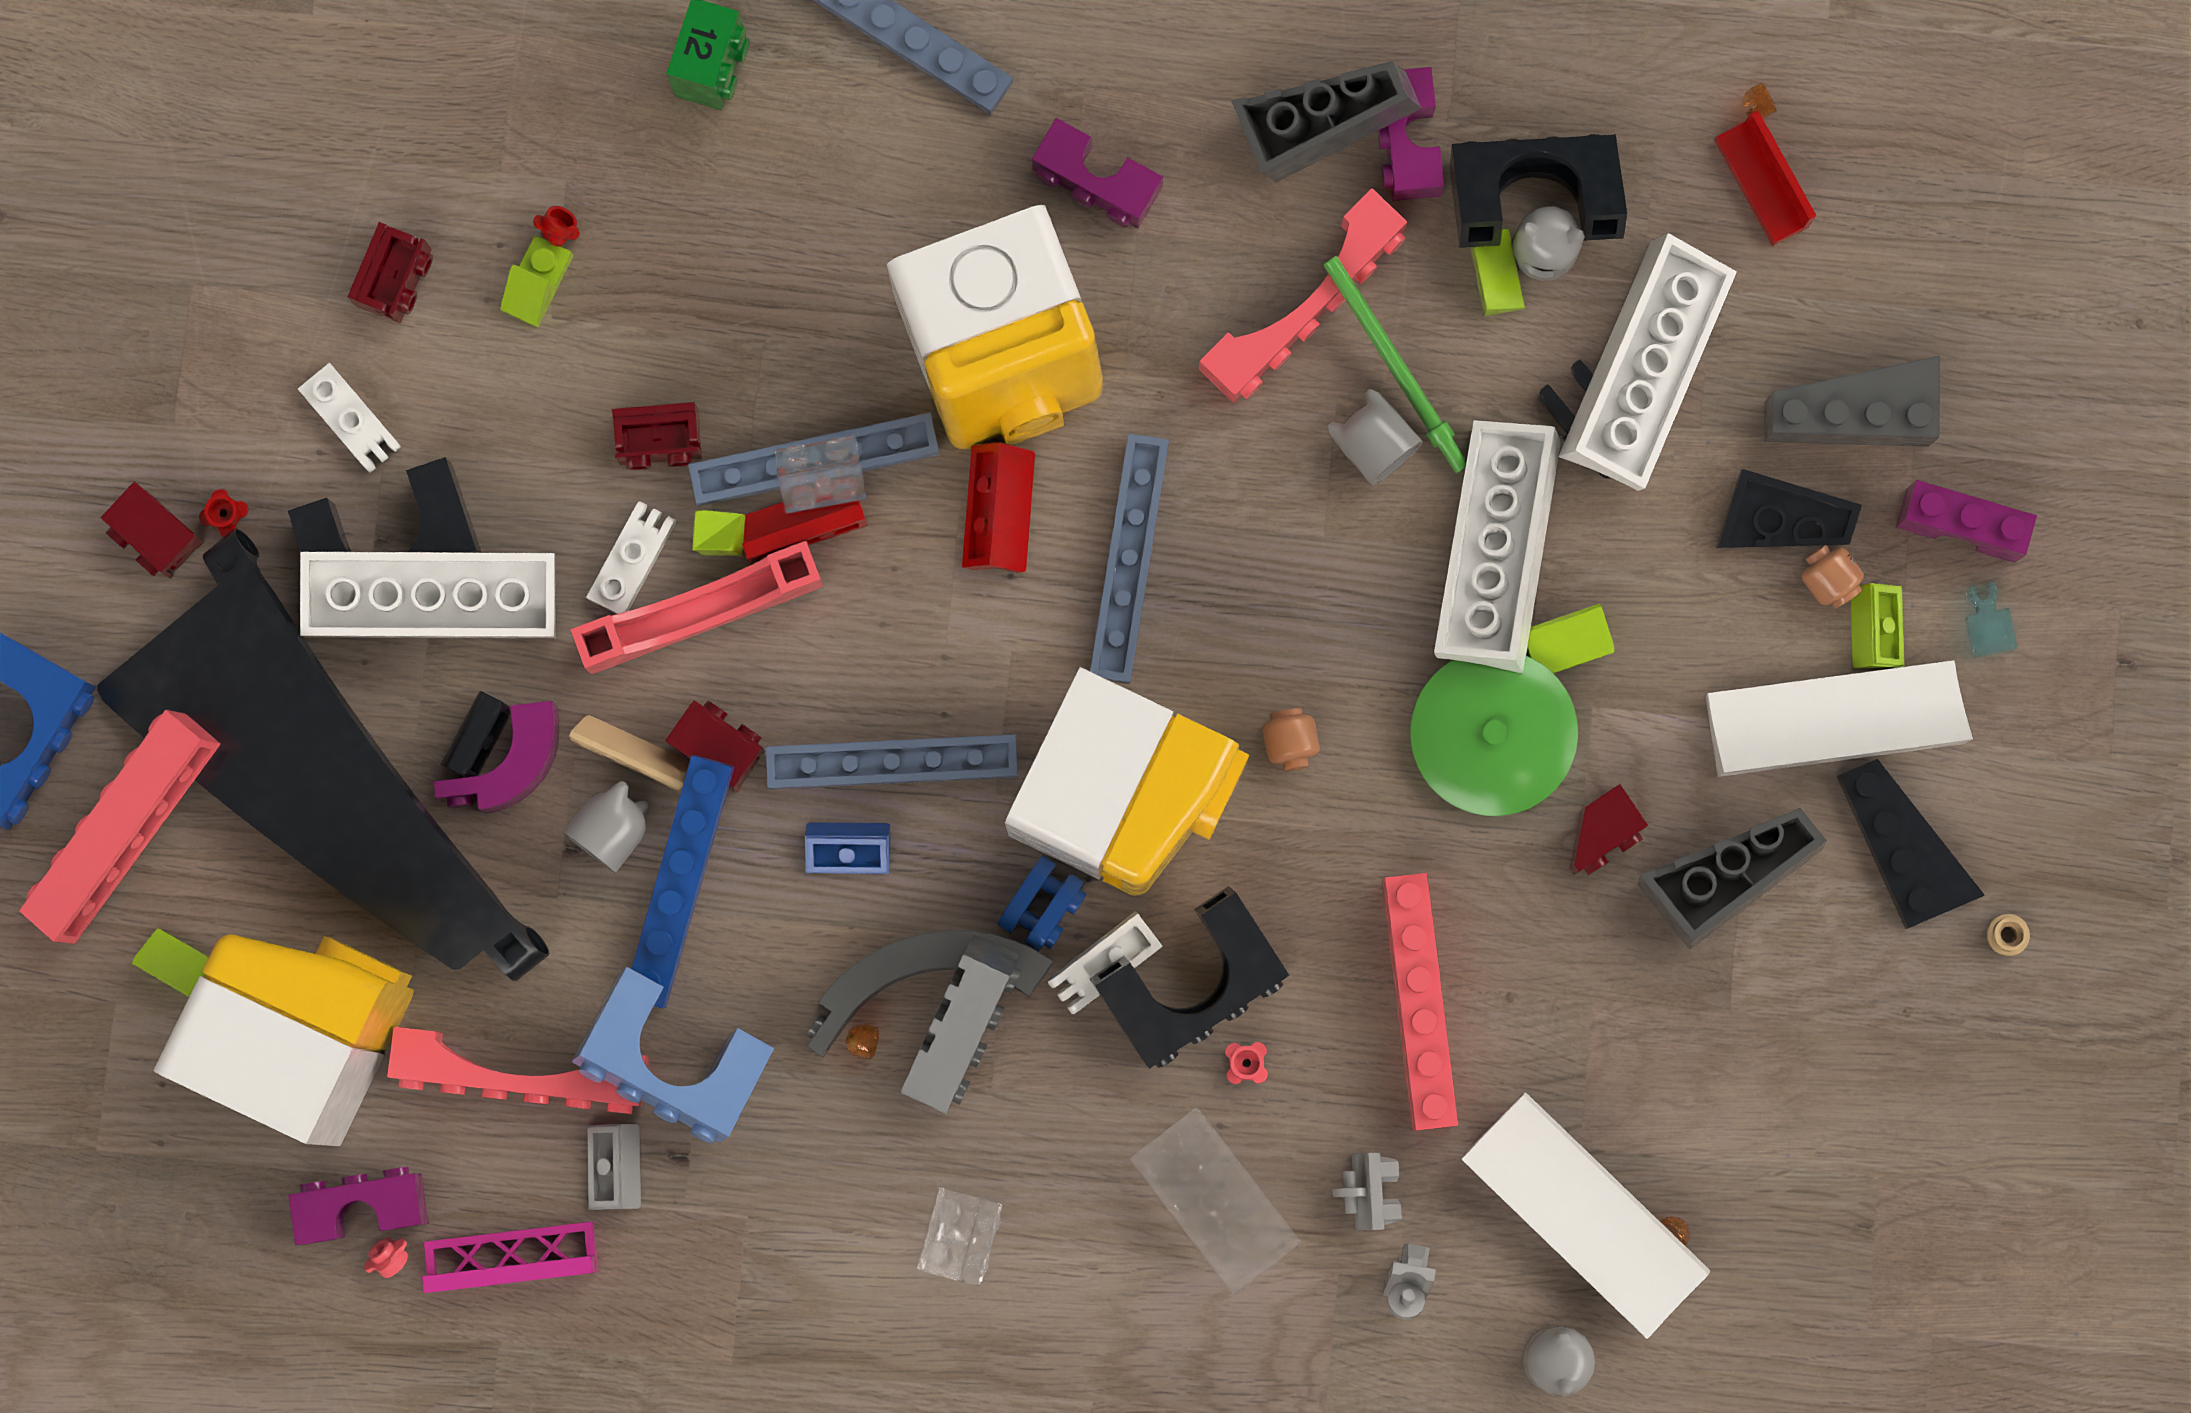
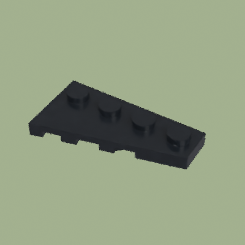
M1878 759L1837 776L1905 929L1985 896Z

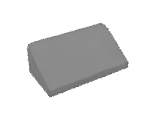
M587 1125L589 1210L640 1208L639 1125Z

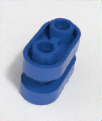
M1044 855L1041 856L997 923L998 926L1010 934L1018 924L1030 931L1031 933L1026 939L1025 944L1038 952L1043 946L1051 950L1064 930L1058 925L1067 911L1074 915L1087 896L1081 890L1085 882L1073 874H1070L1064 883L1053 877L1051 874L1057 864ZM1041 889H1043L1054 898L1041 918H1039L1028 909Z

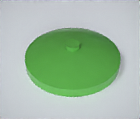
M1526 656L1523 674L1482 664L1452 660L1439 669L1420 692L1412 713L1410 740L1413 756L1421 775L1441 798L1453 806L1470 813L1485 816H1503L1519 813L1539 804L1561 784L1572 765L1576 753L1578 725L1573 703L1565 687L1549 669L1533 658Z

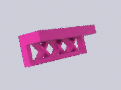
M593 1222L424 1242L427 1276H422L423 1293L599 1272ZM584 1231L586 1257L570 1258L557 1248L568 1233ZM560 1234L553 1243L544 1237ZM535 1237L548 1247V1250L536 1263H528L515 1253L526 1238ZM518 1239L511 1248L502 1242ZM493 1242L506 1252V1255L495 1268H486L473 1258L484 1243ZM476 1244L469 1254L460 1247ZM451 1247L465 1258L453 1273L438 1274L435 1249ZM553 1252L562 1258L561 1260L546 1261ZM511 1257L520 1264L504 1266ZM469 1262L478 1269L463 1271Z

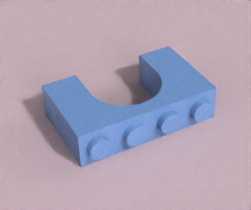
M628 967L624 968L617 975L572 1063L580 1066L579 1072L586 1078L599 1083L604 1079L618 1087L616 1092L623 1098L634 1103H639L642 1100L655 1107L653 1112L661 1119L670 1123H676L678 1120L692 1128L691 1134L696 1138L711 1144L714 1140L719 1143L730 1136L774 1048L737 1028L727 1036L709 1073L702 1082L683 1087L670 1085L659 1080L649 1071L642 1059L640 1035L664 987Z

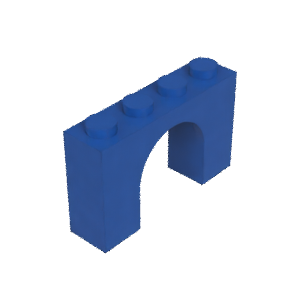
M0 633V681L19 692L26 699L33 715V732L27 747L17 758L0 765V827L10 830L11 826L20 823L27 813L29 804L26 802L35 788L39 789L47 780L51 768L48 766L56 752L61 753L69 744L72 738V731L70 729L78 716L83 717L91 708L94 701L92 693L96 687L14 639Z

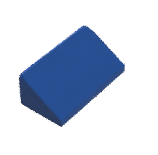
M808 823L805 832L806 873L889 874L890 824Z

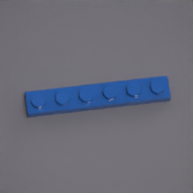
M692 755L631 968L664 987L654 1005L662 1009L667 1007L735 767L698 755Z

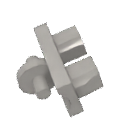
M1380 1152L1351 1154L1352 1171L1343 1172L1344 1188L1332 1189V1198L1344 1197L1345 1214L1355 1213L1356 1230H1383L1384 1225L1401 1221V1203L1399 1199H1383L1382 1182L1398 1181V1160L1380 1157Z
M1404 1243L1402 1255L1398 1257L1397 1262H1393L1385 1280L1383 1295L1388 1296L1387 1304L1389 1310L1395 1317L1402 1320H1411L1422 1312L1425 1300L1434 1283L1436 1269L1427 1268L1430 1250L1428 1247Z

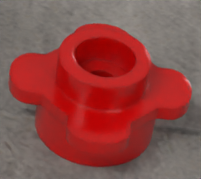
M551 206L544 216L536 215L533 219L534 227L541 230L542 236L554 246L561 247L565 241L569 239L577 240L580 235L576 227L577 220L575 216L564 207Z
M218 489L212 493L204 510L200 512L199 520L204 526L215 527L219 530L220 535L225 537L236 528L241 518L248 515L249 508L244 501H235L229 497L227 491ZM227 510V516L221 517L220 512Z

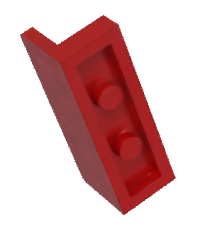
M1758 110L1750 113L1745 122L1716 136L1714 139L1715 144L1772 246L1809 228L1816 218V213Z
M1001 442L971 446L962 568L971 570L998 568L1016 573L1026 571L1035 463L1034 451Z
M845 480L746 514L742 546L750 565L766 558L769 554L804 541L810 546L868 526L853 481Z

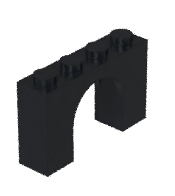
M1590 134L1577 137L1552 136L1542 139H1507L1505 141L1490 142L1468 141L1452 144L1450 176L1459 248L1500 246L1503 225L1500 194L1510 184L1531 177L1554 180L1572 193L1578 206L1580 226L1584 233L1583 241L1624 238L1627 207L1616 134Z
M446 457L406 470L421 517L418 538L408 552L482 553L451 462ZM328 498L288 511L301 552H352L348 545L336 505Z
M1229 886L1194 909L1217 944L1222 957V975L1218 986L1203 1002L1187 1008H1173L1161 1004L1152 997L1138 973L1125 956L1089 979L1149 1069L1155 1065L1160 1068L1169 1064L1178 1056L1177 1050L1189 1042L1197 1044L1205 1040L1213 1033V1026L1225 1018L1227 1021L1238 1018L1248 1010L1247 1004L1260 995L1262 998L1274 994L1283 986L1282 980L1290 976L1238 894Z

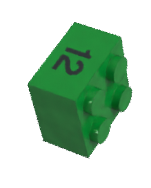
M690 0L666 72L675 97L721 111L725 99L731 100L737 86V77L733 75L738 61H745L750 45V39L746 38V27L743 26L739 11L704 0Z

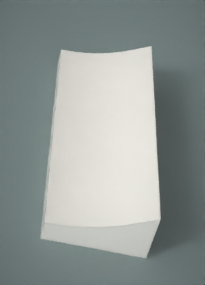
M1669 233L1650 242L1558 457L1600 472L1637 491L1646 488L1737 271Z
M1473 421L1434 654L1437 658L1482 664L1523 674L1561 445L1555 426Z
M300 552V636L304 638H556L555 553Z
M1954 660L1713 692L1705 695L1718 777L1961 745L1973 740L1961 697Z
M1526 1092L1467 1150L1462 1158L1492 1190L1646 1339L1652 1335L1663 1321L1710 1273V1270Z

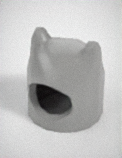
M1555 206L1540 207L1529 212L1520 222L1512 243L1515 262L1518 268L1528 277L1540 281L1555 280L1565 275L1575 264L1584 240V233L1577 220L1566 210ZM1533 267H1537V268H1541V269H1547V270H1553V271H1540V270L1535 269V268H1533Z
M1368 389L1364 393L1366 404L1353 413L1343 424L1332 421L1327 427L1329 435L1366 480L1374 486L1406 462L1419 449L1423 441L1379 392Z
M624 781L618 782L607 791H599L590 797L562 832L578 847L614 873L618 871L642 840L646 831L644 817L649 808L646 801L634 803L627 797L629 787Z
M1554 1325L1544 1327L1530 1337L1524 1347L1522 1363L1524 1372L1532 1385L1549 1395L1566 1397L1578 1393L1587 1386L1594 1374L1595 1357L1593 1348L1585 1336L1572 1328Z

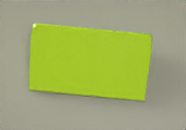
M1502 229L1500 246L1470 247L1484 317L1525 309L1509 229Z
M1875 583L1860 585L1863 590L1851 599L1853 668L1893 669L1904 667L1902 586Z
M1599 603L1532 626L1530 628L1527 656L1543 664L1552 673H1556L1615 652L1602 606Z
M157 928L135 955L131 963L190 997L199 976H205L202 970L209 957L162 929Z

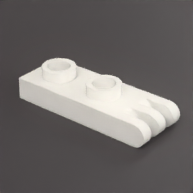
M330 363L298 388L301 394L369 473L376 469L373 461L366 456L368 453L373 451L382 463L389 458L379 446L380 443L385 440L388 447L395 452L401 448L395 438Z
M641 501L636 504L586 597L589 601L614 614L630 610L676 524V519L668 516L660 530L655 528L662 515V512L656 509L651 511L646 522L642 521L641 519L646 512L647 504Z
M1135 911L1054 973L1047 982L1051 988H1055L1065 980L1069 982L1057 995L1061 1001L1067 1000L1075 993L1079 995L1067 1006L1071 1014H1075L1099 996V993L1089 980L1092 976L1123 956L1135 968L1163 946Z

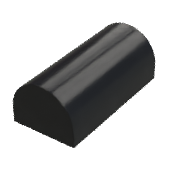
M479 691L440 765L465 778L479 776L511 715L510 706L493 696Z

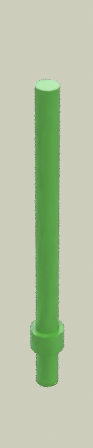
M1337 255L1325 262L1323 266L1428 430L1425 434L1433 447H1439L1455 473L1461 471L1466 467L1467 460L1452 438L1455 435L1447 421H1441Z

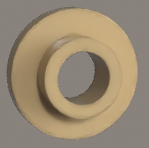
M2000 915L1993 919L1987 928V941L1990 947L2000 955H2017L2029 943V928L2025 921L2016 915ZM2005 927L2011 929L2014 933V939L2011 943H2006L2001 939V931Z

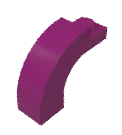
M553 701L510 705L513 738L511 748L504 761L491 772L481 776L434 781L435 798L441 802H447L448 808L473 805L472 799L477 798L478 810L485 814L506 809L526 798L543 781L555 759L560 734L558 706Z

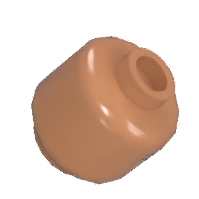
M1825 544L1805 558L1809 565L1803 570L1801 578L1820 605L1832 604L1834 608H1838L1863 590L1860 584L1864 579V573L1845 547L1841 546L1829 550Z
M1302 708L1270 714V721L1266 722L1262 727L1267 758L1273 764H1283L1284 771H1294L1309 767L1308 759L1315 757L1320 751L1315 720L1311 715L1303 714Z

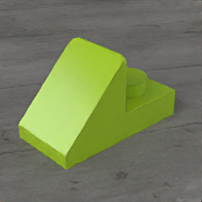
M535 235L520 266L512 264L500 310L538 328L574 256L573 253L562 247L554 246L549 241Z

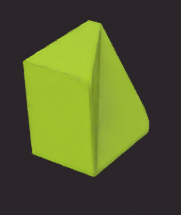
M696 510L692 550L708 556H742L745 515Z

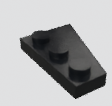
M1741 469L1716 548L1822 546L1825 544L1850 545L1862 505Z

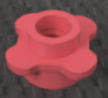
M1255 1042L1251 1046H1240L1238 1043L1228 1045L1225 1054L1229 1058L1230 1069L1227 1071L1226 1077L1230 1083L1239 1084L1242 1080H1253L1255 1083L1260 1084L1267 1079L1268 1072L1264 1068V1056L1267 1054V1048L1264 1044ZM1249 1059L1251 1065L1244 1067L1243 1060Z
M390 1237L378 1241L369 1252L368 1257L370 1259L366 1261L364 1270L367 1273L376 1270L383 1278L392 1277L403 1268L408 1259V1253L404 1250L407 1242L403 1238L394 1241Z

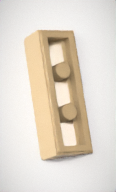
M591 715L585 716L571 731L569 737L575 744L681 793L690 761Z

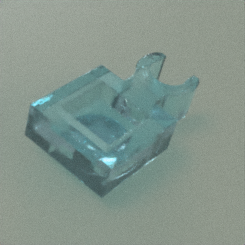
M1994 582L1986 584L1989 593L1986 600H1982L1977 596L1975 585L1967 590L1968 601L1976 610L1975 615L1965 618L1974 658L2018 649L2009 608L1996 609L1995 602L1998 590Z

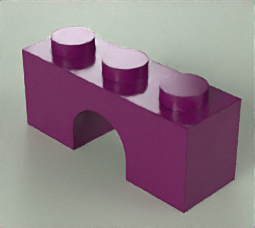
M1432 67L1403 69L1408 75L1421 109L1378 130L1380 150L1387 149L1388 164L1382 165L1384 189H1391L1392 201L1441 197L1444 189L1440 146L1419 147L1409 140L1405 131L1406 126L1414 120L1433 118L1436 104Z
M1055 118L1032 157V170L1036 171V178L1050 187L1056 188L1059 184L1072 191L1071 197L1086 207L1091 208L1095 204L1108 211L1106 216L1120 226L1128 227L1131 224L1139 229L1163 187V176L1129 157L1126 158L1120 170L1112 176L1097 177L1091 174L1086 169L1084 161L1092 149V137Z
M1916 480L1906 489L1896 528L1933 539L1940 536L1962 539L1975 544V551L2015 563L2027 554L2037 515Z
M407 1166L383 1170L384 1178L368 1181L367 1174L342 1177V1186L326 1188L325 1181L299 1185L300 1193L288 1195L295 1246L346 1238L344 1216L349 1207L359 1201L368 1203L375 1210L379 1231L429 1224L422 1174H409V1167Z

